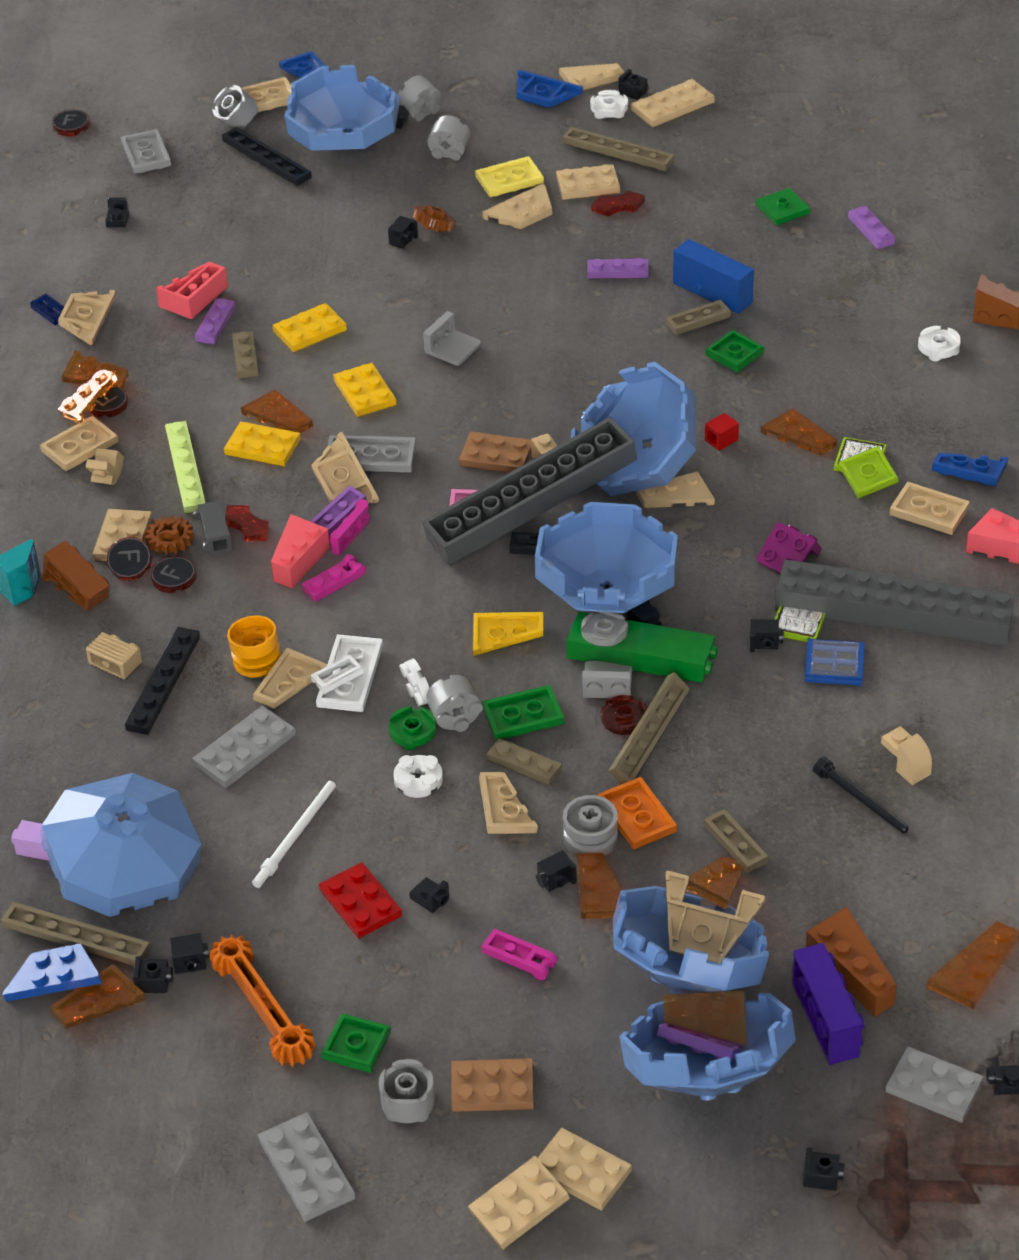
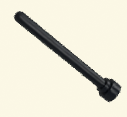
M823 756L814 764L813 772L820 778H830L901 833L909 831V826L835 771L833 762Z

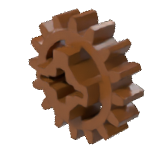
M430 204L415 206L412 214L413 218L423 225L422 227L427 230L430 229L436 232H445L446 230L450 232L455 225V219L445 213L443 208Z
M171 515L168 519L162 516L160 521L154 519V524H148V530H145L146 544L150 546L151 551L156 549L157 554H160L162 551L165 552V555L172 551L174 554H177L179 549L185 551V545L191 546V540H194L193 526L189 524L188 519L183 521L182 516H179L177 519L174 518V515Z

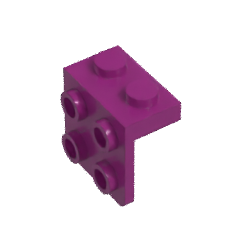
M777 522L756 560L758 563L781 574L784 560L805 562L809 553L819 556L822 548L817 543L818 539L808 533L804 535L790 524L786 526Z

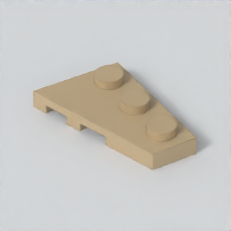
M286 648L254 692L253 700L275 709L312 683L311 675L327 667V664Z

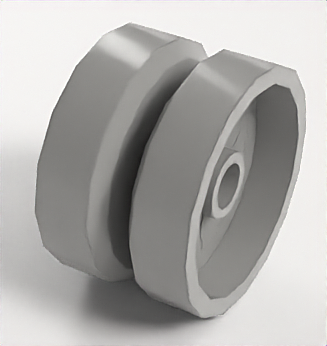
M597 795L581 796L567 804L563 811L564 844L567 850L574 856L583 859H598L611 853L618 844V812L614 804L608 799Z

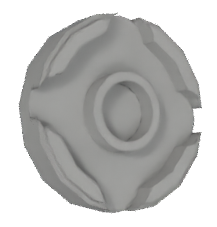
M592 612L583 619L581 632L583 638L593 645L613 646L622 642L627 637L628 623L625 621V617L619 613L599 612L593 615Z

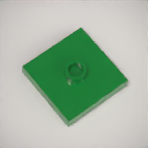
M790 188L756 199V206L775 225L810 214V207Z
M731 330L705 349V356L738 373L764 353L765 347Z
M341 1013L321 1052V1059L371 1073L391 1034V1026Z

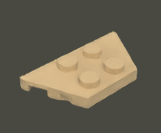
M541 184L482 213L485 220H489L492 217L498 219L499 224L523 229L552 215V206L544 184Z
M109 290V294L97 295V291L71 293L59 317V325L89 345H93L116 298V290Z
M340 432L331 446L328 445L323 451L322 456L318 457L311 465L316 478L330 503L349 485L366 495L368 504L378 503L379 497L343 432Z

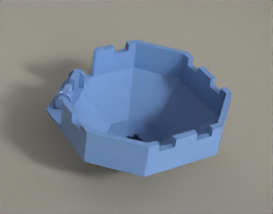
M340 65V70H330L329 66H321L291 84L292 93L289 95L287 102L288 111H285L284 115L289 136L310 150L365 149L395 131L401 97L394 92L392 87H388L384 83L380 84V81L375 76H368L366 82H358L354 65Z
M656 362L647 363V367L641 369L630 367L620 370L619 374L625 381L604 386L603 390L596 397L597 400L591 403L585 412H582L584 415L581 417V433L611 417L635 442L637 460L595 483V485L610 496L669 484L696 451L695 393L683 381ZM575 428L571 430V438L580 434ZM645 441H651L652 447L644 449Z
M589 502L583 505L582 512L576 514L572 511L558 518L557 525L551 528L548 524L540 527L535 553V578L576 610L625 613L674 586L678 557V535L673 531L665 532L662 523L652 516L647 518L643 516L642 509L635 504ZM608 584L610 587L609 589H604V586Z
M135 773L66 789L42 824V846L44 851L48 853L49 863L55 878H58L63 898L108 917L119 915L121 909L133 906V909L137 910L154 905V900L166 897L168 901L178 899L200 863L201 842L178 790ZM127 814V819L129 820L118 821L117 815Z
M651 886L620 892L613 916L614 949L649 975L652 981L669 988L672 994L683 996L685 993L728 991L761 984L769 958V951H766V936H763L765 929L762 924L752 920L727 958L723 957L722 964L707 961L708 953L686 948L684 956L669 951L666 888ZM687 893L683 901L735 915L737 910L729 904L716 901L714 907L701 905V897Z
M701 992L655 1003L647 1009V1018L639 1016L631 1024V1034L623 1032L620 1035L624 1066L643 1085L700 1096L701 1100H712L716 1098V1095L726 1092L736 1093L742 1089L741 1087L767 1074L796 1041L792 1012L771 993H759V1000H746L745 992H724V999L712 998L711 992ZM671 1021L743 1046L742 1051L735 1054L736 1058L731 1061L728 1057L716 1060L713 1054L707 1052L700 1054L689 1050L690 1046L667 1043L665 1041L666 1038L657 1035L659 1025Z

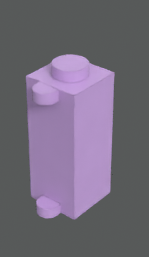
M22 820L18 828L13 831L11 837L16 854L49 861L48 853L44 851L42 846V824Z

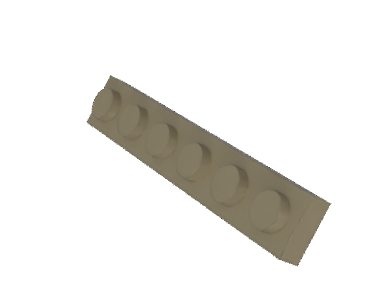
M571 127L562 137L564 144L658 170L667 171L674 162V154Z
M675 672L667 676L608 770L620 784L635 779L690 689Z
M16 902L11 904L1 919L2 927L65 946L81 943L86 952L134 966L136 956H141V959H145L151 949L150 942Z

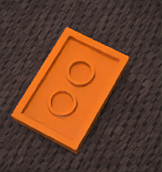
M642 777L597 794V796L606 798L614 804L618 812V830L633 850L677 832V824Z

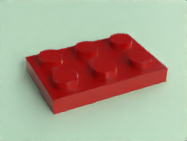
M363 862L319 883V891L358 939L402 917L400 907Z

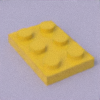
M327 303L272 325L273 332L293 352L347 330L346 323Z
M373 363L363 364L359 367L333 374L334 382L357 417L396 405L395 396Z
M240 421L224 447V453L229 456L285 467L301 440L300 433Z

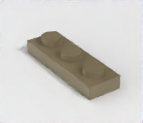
M717 300L666 317V325L675 335H679L730 318L731 311L722 300Z
M253 331L232 333L238 379L259 376Z
M501 738L487 752V760L549 786L562 771V763Z
M725 809L704 819L705 828L747 873L768 863V855Z

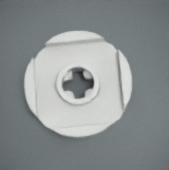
M616 90L600 91L598 96L594 98L593 95L591 97L590 108L598 119L605 117L622 118L628 109V98L626 95L624 97L621 96L620 92Z
M931 326L921 331L918 339V348L924 355L929 356L931 361H940L943 358L959 353L960 335L951 328L944 330L941 329V326Z
M412 658L400 664L401 673L409 681L406 684V688L410 696H414L419 707L428 704L427 692L430 688L426 678L420 674L421 668L416 660Z
M433 755L402 756L399 759V764L394 769L395 787L397 789L399 787V789L403 790V794L409 797H426L436 787L438 790L443 782L442 768L438 763V759ZM416 774H422L420 778H415Z

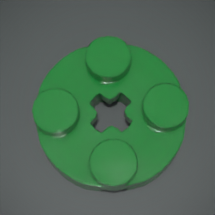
M412 706L398 709L390 717V723L388 724L390 738L398 745L403 746L405 750L410 751L425 745L437 735L436 720L432 712L426 708L420 707V710L412 709ZM409 725L417 726L416 728H408Z

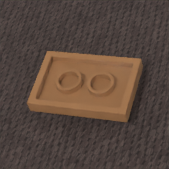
M470 431L459 458V466L510 473L527 463L531 453V440Z
M532 1058L452 1061V1112L534 1109Z

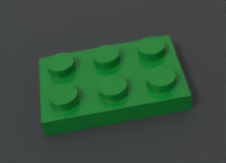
M550 685L482 701V709L495 741L499 738L505 739L565 724L564 715Z

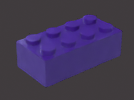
M824 943L793 950L792 986L826 1060L831 1065L860 1057V1046L863 1045L861 1033L862 1029L865 1028L861 1013H857L855 1010L852 994L850 992L847 993L845 989V980L842 973L837 972L835 968L836 964L832 952L828 953Z

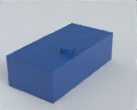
M687 239L673 250L674 284L712 302L722 300L731 311L737 314L753 302V268L690 239Z

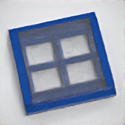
M808 639L805 682L862 686L865 642Z

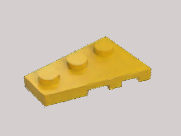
M543 612L474 613L473 656L544 636Z

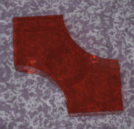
M631 191L618 196L601 195L591 205V211L608 217L621 211L635 212L645 202V196Z
M227 505L225 514L227 527L236 528L244 535V541H267L268 520H261L253 516L249 505Z

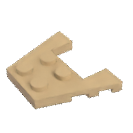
M666 871L670 953L684 956L686 948L708 953L707 961L722 964L723 957L727 958L765 902V896L742 890L735 915L683 902L690 880L689 876Z

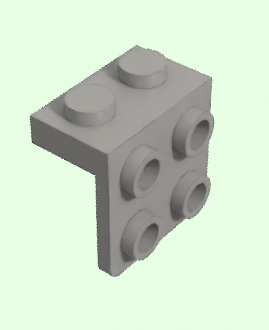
M449 311L439 317L423 333L424 353L456 366L461 365L481 346L479 339L455 330L454 313Z
M587 661L585 663V671L582 674L583 698L630 699L632 667L603 661Z

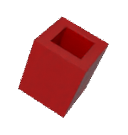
M723 413L705 423V441L718 451L738 440L739 423L727 414Z

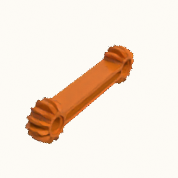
M231 934L230 938L226 939L221 936L220 942H213V949L210 950L209 956L214 972L219 971L221 977L231 974L273 1035L269 1044L274 1060H279L282 1066L290 1063L293 1068L295 1063L299 1062L304 1065L305 1059H312V1051L315 1050L316 1045L311 1029H306L303 1023L293 1026L251 965L254 962V952L250 942L245 941L242 935L235 938L233 934Z

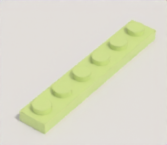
M186 421L165 424L166 434L184 513H191L198 510V505L204 504L205 499Z

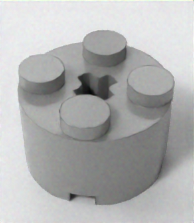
M418 75L404 83L405 88L403 91L400 89L398 93L401 97L400 105L405 106L406 111L416 121H421L425 116L439 112L441 93L428 79Z
M232 85L233 87L231 88L225 87L214 100L215 110L213 109V113L231 129L237 127L244 130L259 111L256 101L237 85Z
M448 115L440 117L434 123L427 140L432 156L436 159L446 157L458 161L463 155L470 139V129L466 124L460 123V119Z
M450 675V679L445 681L441 678L427 692L429 708L437 724L444 729L456 730L458 732L465 731L482 711V705L469 680L462 675Z
M412 1059L398 1060L392 1063V1067L386 1071L384 1069L380 1074L379 1091L381 1107L389 1121L414 1123L424 1122L429 1118V1114L435 1105L434 1081L431 1071L423 1067V1063Z

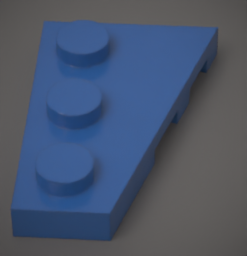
M312 51L279 62L280 69L298 78H302L321 66H326Z
M938 453L932 464V471L939 472L942 475L960 477L963 480L980 482L987 486H996L1008 465L1009 457H1001L1000 460H989V456L980 455V458L970 459L965 454Z

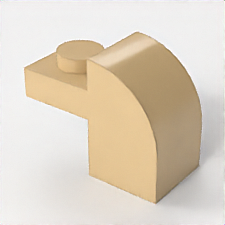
M97 448L95 460L87 459L86 468L92 473L91 482L115 485L121 474L124 456L116 450Z
M899 726L882 736L881 744L897 757L896 771L911 785L931 775L932 757L926 743L919 734L911 736Z

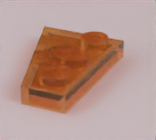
M75 350L61 377L64 383L99 387L116 386L123 389L129 375L128 370L109 362H98L95 357L89 356L87 358L82 356L81 352Z
M105 369L96 372L88 383L81 385L73 396L66 398L57 410L61 416L82 423L85 419L83 416L85 412L93 410L96 406L94 401L107 393L116 382V376L113 372Z
M273 390L241 407V414L256 416L257 420L263 423L265 421L271 422L278 429L302 433L313 427L312 419L277 390Z
M793 408L761 426L762 434L768 436L771 433L778 436L780 441L786 442L789 440L795 442L799 448L820 456L837 447L836 438Z
M577 854L581 919L613 917L622 889L604 854Z
M722 856L689 875L690 880L687 890L726 909L733 891L741 878L744 867L737 864L734 859Z
M112 964L99 973L102 979L101 984L77 988L49 1008L51 1014L67 1029L144 1001L145 995Z
M744 991L663 995L665 1023L747 1046Z

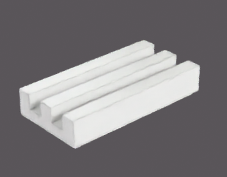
M348 655L313 673L311 681L316 683V686L319 689L321 688L322 692L326 694L360 676L364 671L363 667L351 655Z

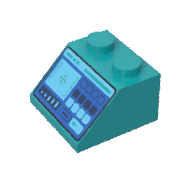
M33 539L0 555V592L16 606L34 596L41 575Z

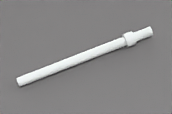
M328 781L273 855L263 862L260 866V872L252 881L255 887L260 888L266 879L275 873L278 869V863L336 788L334 782Z

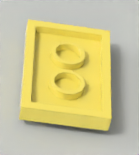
M529 156L475 170V177L489 197H496L544 183V176Z

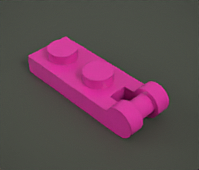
M358 500L355 503L356 508L343 520L337 530L332 532L330 543L333 554L340 556L370 522V514L367 512L369 510L368 501Z
M348 554L343 558L342 562L301 584L302 590L312 600L317 602L362 577L366 572V567L360 562L357 563V559L353 555Z
M495 928L481 946L482 953L529 972L541 981L546 979L549 974V968H553L558 961L554 953Z

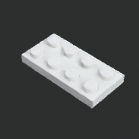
M337 634L327 666L351 655L363 667L364 673L326 694L320 688L316 699L317 707L357 712L364 711L383 648V639Z

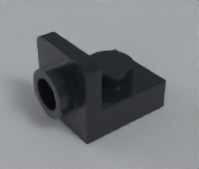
M108 197V212L105 219L106 227H126L129 216L127 198Z
M427 877L409 892L411 900L431 913L444 906L450 898L448 882L443 880L438 885Z
M998 1057L992 1058L991 1068L986 1069L987 1083L992 1084L994 1095L1019 1094V1065L999 1066Z

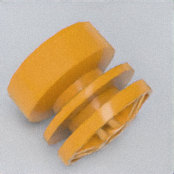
M247 616L234 622L228 629L227 637L236 672L250 678L267 675L282 655L274 622L264 616Z

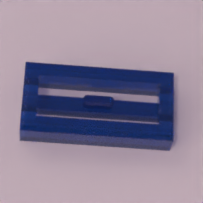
M44 294L30 302L31 309L53 325L58 324L59 317L64 309L63 305L48 294Z

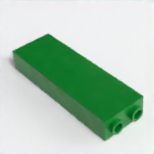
M580 611L566 640V658L584 662L603 661L632 667L634 671L668 676L675 672L680 679L704 683L706 675L711 674L712 659L716 660L718 654V646L715 645V635L625 620L628 623V634L622 642L605 647L593 645L583 638L581 632L582 621L590 613Z

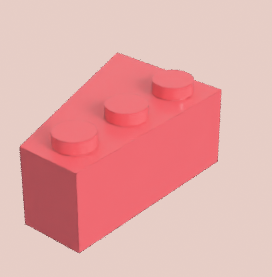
M207 262L189 271L188 276L180 280L178 277L173 279V283L170 285L156 287L159 307L192 320L228 288L225 267Z
M991 508L968 532L966 553L973 554L976 551L987 554L988 558L994 559L995 556L1009 558L1008 562L1019 564V520Z
M290 514L271 560L273 581L293 589L330 549L328 528Z

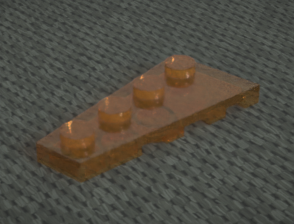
M996 921L928 979L926 988L974 1009L1018 942L1019 931Z

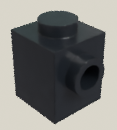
M201 933L170 938L175 974L206 969L205 959L210 958L208 943H202Z

